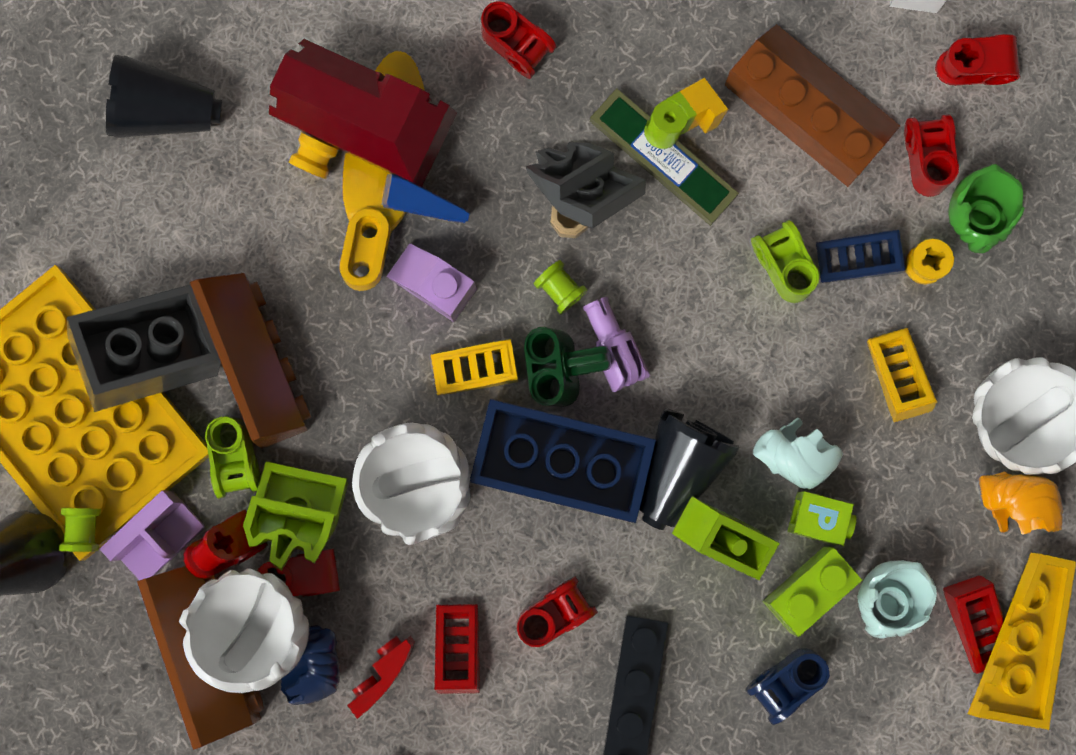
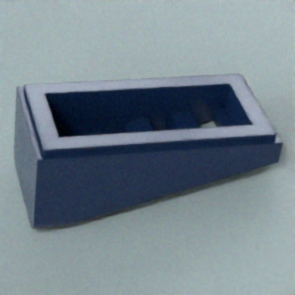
M899 230L816 242L821 283L905 273ZM888 243L890 264L882 265L879 244ZM871 245L874 267H865L863 246ZM854 247L857 269L849 270L846 248ZM838 249L841 271L832 273L830 250Z

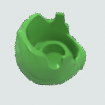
M993 164L974 171L956 186L948 208L949 223L954 231L960 235V239L964 243H968V249L971 252L986 253L993 246L997 245L999 241L1004 242L1008 235L1012 233L1025 209L1023 207L1021 183L1014 175L1006 172L999 165Z

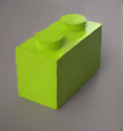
M693 496L690 498L672 532L674 536L699 553L757 580L761 579L780 544L753 526Z
M824 546L762 602L789 633L799 637L863 580L834 547Z

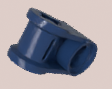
M807 648L797 649L777 665L755 678L746 687L745 691L750 696L755 695L768 712L769 722L775 725L788 718L802 703L827 684L830 676L829 667L826 661L813 650ZM805 660H814L817 664V671L813 678L809 680L799 679L797 676L799 664ZM769 689H771L774 692V694L778 697V702H775V700L768 693Z

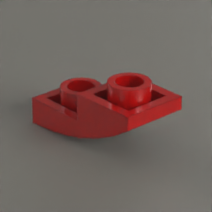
M395 636L377 650L381 658L372 666L381 679L377 681L371 675L355 687L352 691L356 698L347 705L357 719L385 694L403 670L415 644L411 636L403 642L400 641L398 636Z

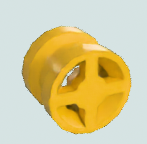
M301 132L298 138L299 149L297 153L291 155L288 162L306 172L326 179L329 173L327 165L331 158L336 157L339 149Z
M924 240L907 254L904 264L906 273L916 283L932 284L947 275L952 269L954 263L953 251L942 240Z

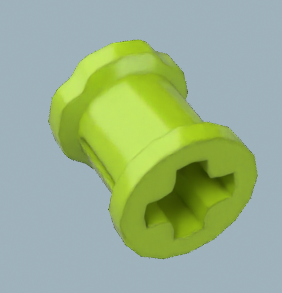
M558 260L547 268L533 284L537 289L543 288L558 305L557 311L562 315L586 294L588 289L584 285L579 287L563 269L565 264Z
M61 508V515L65 516L64 543L59 545V551H99V544L95 543L96 517L101 515V509Z

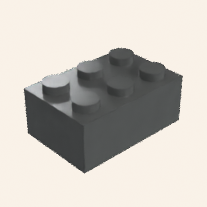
M191 284L67 317V337L94 412L218 376L221 361Z

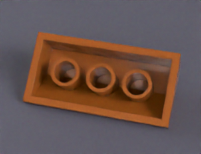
M777 24L755 41L730 70L725 82V86L847 187L861 174L900 127L896 121Z
M245 273L201 278L191 281L190 284L252 442L263 449L308 431L305 420L311 418L309 409L303 395L294 396L289 382L296 380L288 357L280 359L275 344L280 343L281 339L273 320L265 321L259 307L266 305V301L258 282L250 284Z
M186 566L142 579L137 581L192 748L195 750L255 724L262 719L260 711H263L264 706L259 691L232 693L217 689L203 681L191 668L183 648V639L187 630L181 626L179 620L183 610L187 609L194 600L199 588L210 580H218L220 574L217 573L206 579L198 578L191 574Z

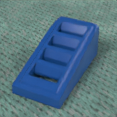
M387 174L381 203L383 208L457 223L468 221L469 213L465 209L398 175Z

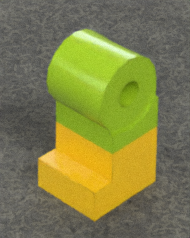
M704 77L655 106L644 128V135L647 141L656 148H671L676 144L680 135L697 126H700L705 134L717 128L727 113L728 108Z

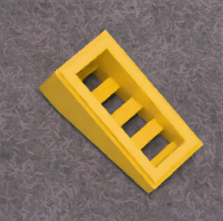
M908 328L868 339L867 344L893 422L933 411L937 400ZM903 346L904 352L884 357L882 353L883 350ZM908 362L909 367L893 372L889 371L888 366ZM913 377V384L896 388L894 382ZM917 393L919 395L918 399L902 403L900 399Z
M511 339L431 355L438 396L518 382ZM494 353H501L503 374L496 375L492 355ZM484 355L488 377L480 378L476 356ZM468 358L472 380H463L460 359ZM452 361L456 383L447 384L444 362Z

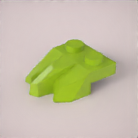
M266 461L256 496L251 497L243 524L249 547L258 546L267 541L272 542L269 561L281 571L295 548L304 551L306 560L315 564L335 531L348 486L347 479Z

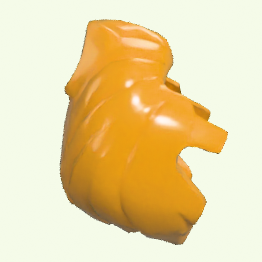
M1005 471L994 475H982L979 478L983 505L992 511L1000 532H1007L1009 530V517L1018 523L1021 534H1028L1031 530L1045 529L1047 532L1062 530V499L1058 486L1053 481L1036 475H1011Z

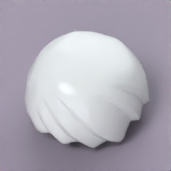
M1043 357L1028 360L1014 358L995 369L979 385L974 394L975 407L972 419L978 428L980 442L990 457L1000 461L1012 471L1028 475L1058 473L1076 462V371L1060 363H1049Z
M403 423L374 435L371 439L372 441L365 445L358 455L353 471L352 488L356 503L361 512L371 521L381 524L383 533L391 536H401L407 545H413L434 538L454 529L461 521L463 511L468 506L471 496L469 489V465L462 449L455 444L448 434L428 424Z
M245 569L240 573L235 570H229L220 576L218 580L213 579L206 582L199 588L190 606L183 610L179 620L181 626L187 630L183 639L185 656L196 675L207 684L232 693L260 691L274 685L298 664L306 649L309 636V622L303 614L301 600L294 597L288 586L274 574H261L253 569Z

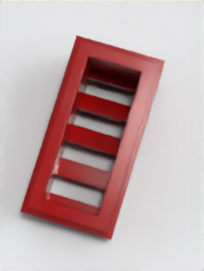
M976 576L944 587L943 591L974 673L979 674L984 672L992 650L980 654L978 648L996 642L1004 619L994 584L982 576ZM985 610L986 615L970 620L969 615ZM991 626L992 632L975 637L974 632Z
M478 604L436 605L434 690L438 694L480 693ZM446 619H469V626L446 627ZM469 636V644H446V637ZM446 654H469L468 661L446 662ZM446 671H468V679H446Z

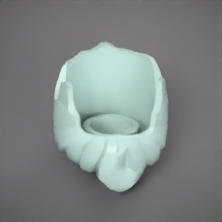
M796 418L779 430H769L764 433L756 442L753 455L770 468L772 474L778 473L803 489H812L824 482L837 468L844 454L840 447L837 445L832 446L822 438L823 434L819 429H815L807 436L797 437L795 432L803 424L800 418Z
M897 560L877 565L864 578L857 595L861 617L866 624L865 630L871 636L880 639L895 637L896 635L902 637L907 633H911L930 619V614L937 597V589L933 579L919 562Z

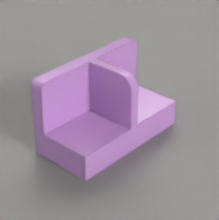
M162 490L99 549L110 561L121 560L140 581L159 572L205 526L174 491Z

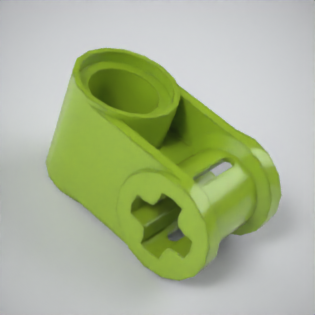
M787 220L782 223V228L762 238L759 235L751 238L753 250L760 264L767 271L781 298L790 303H799L807 299L819 283V273L794 223ZM799 273L806 279L807 288L802 290L793 288L788 282V274Z
M218 417L213 419L205 431V440L210 461L211 483L218 499L225 498L229 492L251 489L253 492H256L261 476L254 454L253 442L245 422L236 417ZM228 424L233 425L237 431V439L230 447L225 446L220 439L222 428ZM243 474L242 477L229 479L231 475Z

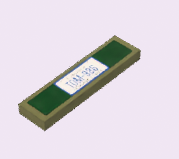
M616 88L593 113L589 122L711 226L739 193L678 140L676 144L667 149H659L652 146L644 135V128L650 116Z

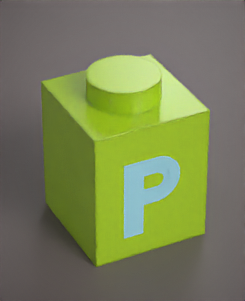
M805 491L797 492L787 532L833 545L844 546L845 539H851L856 526L857 518L856 515L852 514L854 504Z

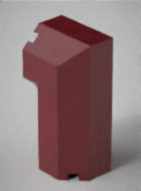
M306 39L298 43L303 48L301 51L296 52L291 49L284 55L270 84V95L277 98L276 108L269 105V115L284 124L388 173L398 175L418 186H423L457 115V112L449 104L440 100L438 105H434L431 103L430 94L421 88L389 74L384 76L381 72H376Z

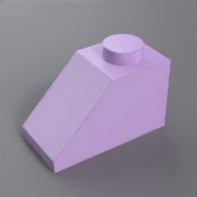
M410 243L387 275V278L452 322H455L477 290L472 279L439 257Z

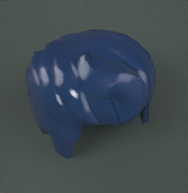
M318 625L309 626L306 649L300 661L286 676L281 678V691L286 695L287 702L291 705L319 702L337 692L340 682V665L336 652L337 640L335 633L330 629H323Z

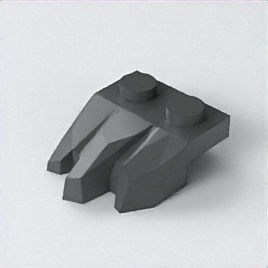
M569 142L566 153L551 148L536 151L538 164L526 166L529 176L561 215L590 228L596 227L645 195V179L614 167V152L591 143Z

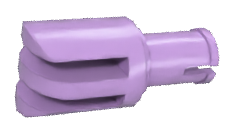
M603 297L600 301L596 300L585 305L583 309L586 311L598 338V341L595 342V347L606 346L609 349L612 357L611 368L603 372L612 392H617L624 386H631L637 381L649 378L650 374L631 331L626 332L625 329H620L608 302V297Z

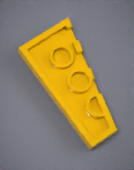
M1030 553L969 708V715L1049 730L1076 561Z

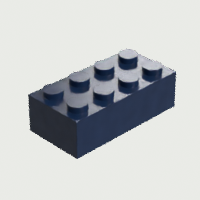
M490 399L470 483L636 523L656 440Z

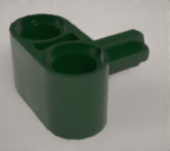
M538 327L533 329L525 339L524 351L529 390L532 398L540 405L555 407L572 405L579 395L580 384L578 375L607 371L611 368L612 357L608 347L599 346L575 351L573 339L564 331L548 327ZM552 337L554 350L548 357L545 352V345ZM557 378L560 390L558 395L553 398L550 392V385Z

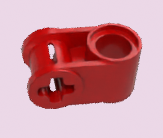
M496 1L490 3L482 12L481 34L483 40L506 59L517 72L528 79L533 77L535 74L534 68L547 53H553L557 48L554 40L543 29L532 24L506 2ZM501 19L506 21L510 27L506 31L495 32L491 30L489 24L494 20Z
M1002 34L991 37L958 39L936 61L935 71L937 77L943 83L953 86L973 84L1002 85L1014 82L1021 77L1017 37L1011 34Z
M950 114L942 115L938 120L918 121L913 117L908 118L905 122V146L909 155L912 184L919 194L926 197H934L941 194L956 179L959 173L955 145V124ZM927 167L938 169L942 175V181L931 178L927 172Z
M246 510L240 511L222 523L213 526L205 533L203 538L193 542L185 549L183 554L184 563L191 574L198 578H210L234 564L236 566L243 563L268 546L267 542L258 546L249 547L243 528L247 514Z
M334 549L322 550L315 564L306 560L303 553L297 554V557L289 558L282 571L276 568L278 574H285L286 582L284 583L288 586L293 596L302 595L304 597L340 591ZM269 561L260 566L257 571L261 574H273L276 567Z
M576 576L544 595V598L525 609L519 615L516 621V629L519 638L526 645L531 647L544 646L563 633L569 632L598 613L595 606H589L577 587L579 580ZM566 595H568L569 599L571 600V602L573 603L574 607L576 608V612H575V613H574V611L572 610V608H571V606L569 605V603L567 602V600H566V598H565ZM540 615L546 619L547 630L542 637L530 638L524 633L523 625L528 617Z

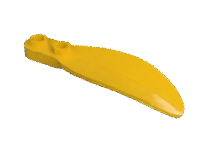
M394 51L389 53L375 70L376 72H381L384 76L389 74L425 91L416 63L405 52ZM345 153L343 201L349 223L340 260V273L344 282L350 288L357 291H366L375 287L381 280L391 232L397 227L406 212L383 208V205H381L387 174L391 173ZM367 229L377 230V234L372 238L363 236L364 231ZM361 266L368 267L369 272L367 275L362 277L355 275L357 268Z

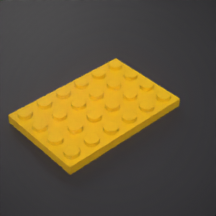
M54 265L0 309V463L42 514L52 518L61 528L63 534H65V516L61 515V508L101 509V515L96 517L95 543L99 544V548H101L162 490L169 491L209 458L205 441L164 392L94 412L67 337V317L96 309L64 270ZM96 551L73 553L79 561H85Z

